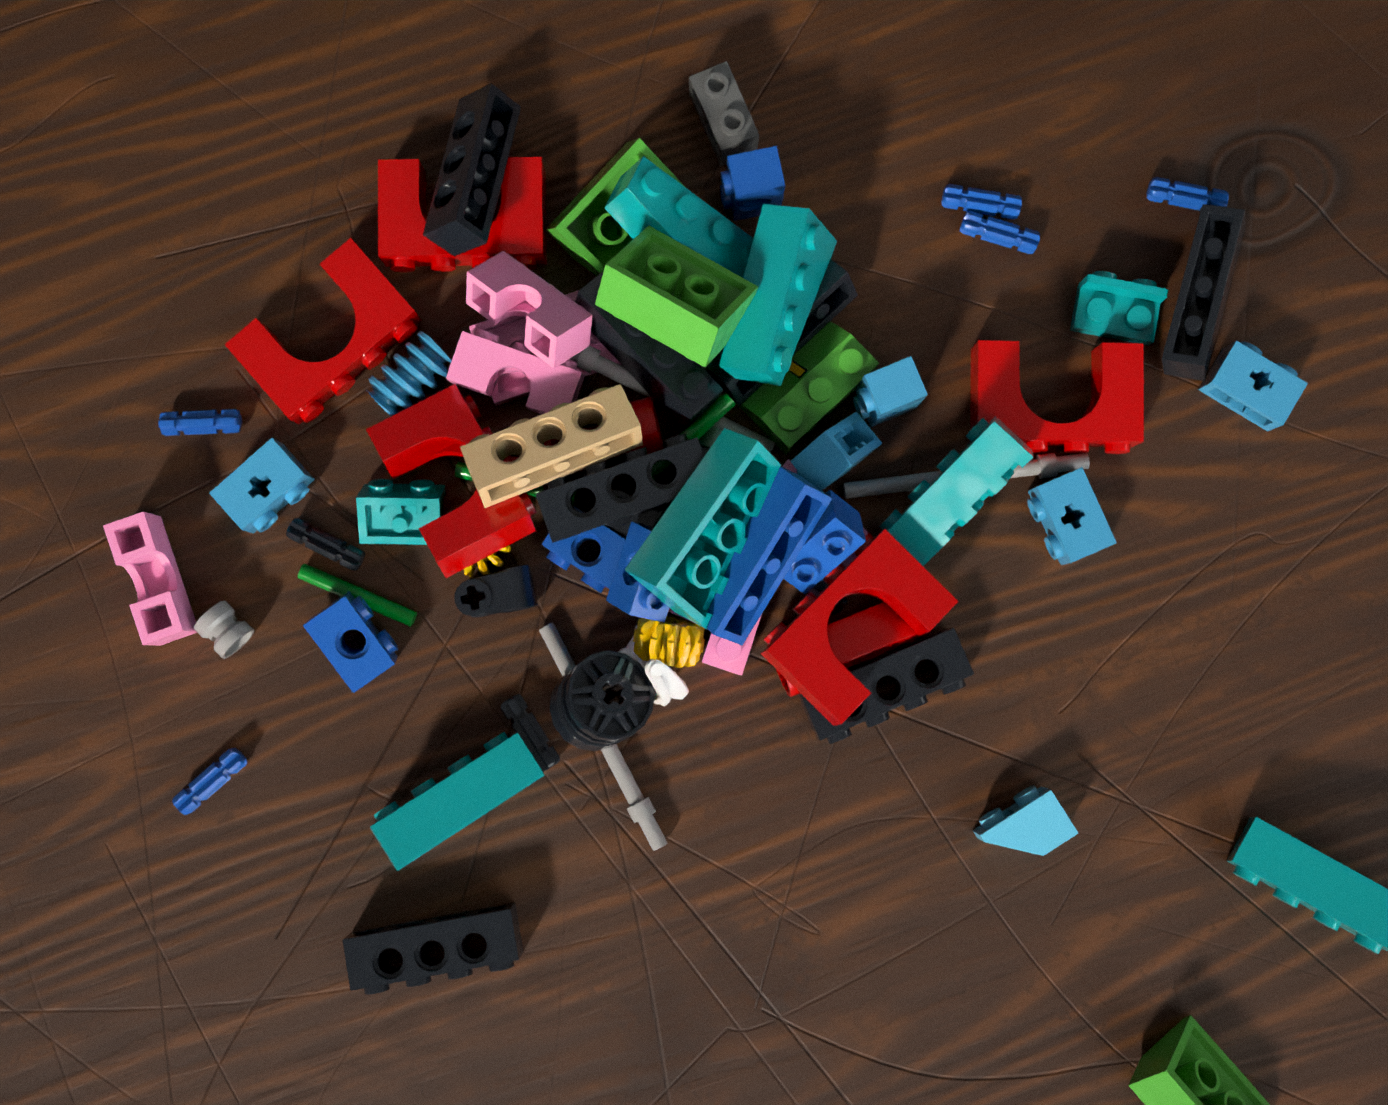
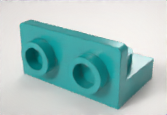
M1095 271L1092 274H1088L1078 284L1070 331L1131 343H1144V345L1149 346L1154 343L1160 304L1167 299L1169 290L1157 287V283L1152 280L1134 279L1132 282L1117 279V275L1111 272Z
M375 479L364 484L356 497L359 544L427 545L419 528L443 516L442 501L446 494L445 485H434L433 481L426 479L414 480L409 484H393V481L389 479Z

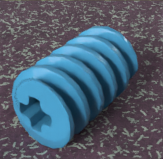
M422 331L417 333L421 347L410 342L405 344L409 358L395 353L393 359L397 366L396 369L385 364L380 367L385 377L383 381L372 375L368 378L373 390L371 392L366 391L390 416L399 413L398 406L407 409L413 405L409 397L410 395L424 400L426 396L422 389V384L436 389L438 385L434 378V373L445 378L447 376L448 369L445 363H451L452 360L428 334Z

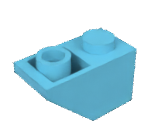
M1035 785L1015 795L1013 799L1016 803L1004 811L996 808L983 815L978 820L981 825L972 830L975 836L985 843L1041 856L1046 855L1078 834V831L1052 790L1042 786L1037 789Z

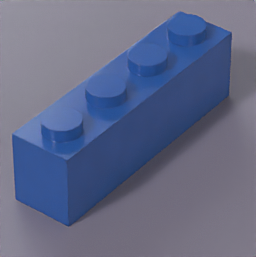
M782 466L779 468L758 517H750L745 528V538H747L741 554L734 552L724 574L729 580L722 595L716 593L708 609V613L712 614L707 629L713 635L740 645L744 644L833 499L800 475Z

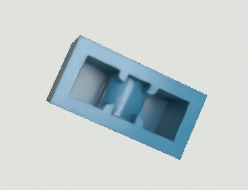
M1236 340L1220 351L1207 374L1206 381L1201 383L1198 390L1268 432L1284 425L1308 383L1297 377L1298 373L1292 367L1282 363H1273L1263 357L1262 351L1255 345Z
M910 356L864 375L855 390L857 396L853 397V403L863 420L867 418L870 427H873L916 409L928 394Z
M856 411L823 432L790 462L797 469L798 475L820 490H824L853 469L878 448L882 442Z
M271 438L209 494L241 530L254 534L257 530L258 532H263L270 528L279 518L277 513L288 503L293 505L304 498L310 490L308 485L315 479L283 443ZM263 482L269 483L267 489L270 494L267 497L262 495L264 492L261 487Z
M1083 467L1028 491L1031 498L1027 501L1030 513L1036 522H1042L1047 533V537L1044 538L1046 548L1054 560H1059L1060 565L1072 563L1117 543ZM1072 512L1075 520L1064 525L1061 517Z

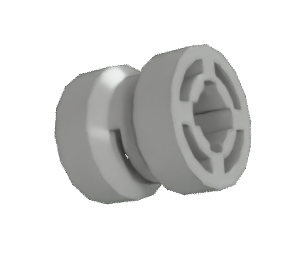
M225 600L207 610L194 625V630L202 638H209L211 641H214V650L223 659L228 658L243 647L255 631L247 622L237 621V618L234 616L235 610Z

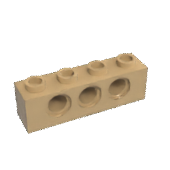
M621 384L611 388H599L588 397L573 403L558 404L549 412L535 418L520 419L509 428L494 434L479 435L460 448L484 508L545 485L554 479L565 477L643 445L639 420ZM588 424L599 425V427L593 430L583 429ZM550 439L560 440L553 446L543 445L544 442ZM509 455L520 456L517 460L512 462L503 461V459Z

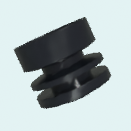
M607 650L591 654L559 679L551 693L549 710L554 727L565 741L578 749L598 751L618 744L645 726L653 711L655 693L652 683L645 673V669L638 661L625 653ZM605 691L612 695L609 699V705L603 700L606 695Z

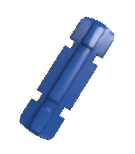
M1154 177L1149 182L1146 198L1149 201L1159 203L1167 200L1169 205L1200 211L1203 204L1227 207L1229 193L1215 188L1212 191H1208V188L1205 186L1180 181L1170 184L1169 179Z
M947 184L945 186L941 200L944 208L957 210L958 207H963V211H973L990 216L1000 213V217L1017 219L1022 207V197L1019 195L1006 193V196L1002 197L1000 192L968 187V190H963V186Z
M967 211L963 216L960 225V232L974 238L976 235H981V240L1010 249L1012 246H1017V251L1027 254H1033L1038 247L1040 233L1036 230L1026 227L1025 230H1019V225L988 216V219H983V214L973 211Z
M216 409L182 411V415H179L178 411H165L160 414L158 425L161 433L165 436L181 435L180 431H184V435L218 434L219 430H223L224 434L241 431L242 417L237 409H222L221 413H218Z
M237 748L228 749L219 757L220 762H213L188 784L189 788H183L175 795L172 803L183 815L192 813L201 805V800H207L231 779L230 774H237L245 767L247 759Z

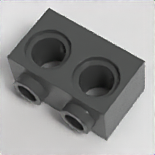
M727 61L689 76V96L720 167L727 164V156L757 150L759 133Z

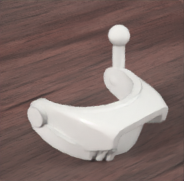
M633 637L626 648L618 651L635 659L645 669V673L654 689L655 704H661L665 707L671 702L670 698L682 700L689 693L686 683L666 664L657 659L641 660L633 652L635 643L633 642Z

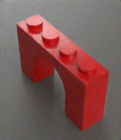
M508 157L501 185V205L491 225L487 243L456 256L451 255L423 236L427 220L426 171L420 160L379 159L378 257L386 267H390L395 272H413L416 266H431L432 270L440 272L454 271L456 266H472L474 268L502 251L524 264L529 270L536 269L537 264H547V236L545 230L546 169L542 157Z
M349 238L320 263V266L346 294L354 308L355 330L350 342L343 351L333 358L321 362L299 360L294 358L272 331L257 318L252 320L224 344L287 418L298 425L303 421L308 423L318 417L324 410L323 404L334 395L340 396L347 392L355 384L356 380L354 378L365 368L372 369L379 365L387 355L385 351L397 341L402 343L408 340L417 331L418 327L416 325L422 321L415 310L352 238Z
M978 340L971 348L970 430L982 418L989 423L996 416L1027 444L1033 453L1047 452L1048 446H1064L1065 453L1089 452V447H1105V453L1107 454L1130 453V447L1144 442V343L1102 342L1091 351V399L1089 406L1079 420L1060 424L1046 421L1030 410L1022 397L1020 390V341Z
M456 384L366 429L393 479L438 457L450 455L463 457L461 446L468 444L479 435L493 434L488 426L483 429L480 428L476 419L481 417V414L471 395L463 398ZM476 489L471 498L462 506L420 527L419 530L445 578H448L535 532L536 530L530 516L537 512L526 492L484 508Z
M886 529L875 537L868 532L865 535L866 542L853 552L856 556L846 567L842 563L839 564L822 579L827 586L817 596L810 591L793 608L798 616L788 626L781 621L763 639L768 646L761 655L833 726L842 724L871 694L836 658L828 642V619L832 609L840 599L853 594L874 596L890 606L919 636L930 632L959 602Z

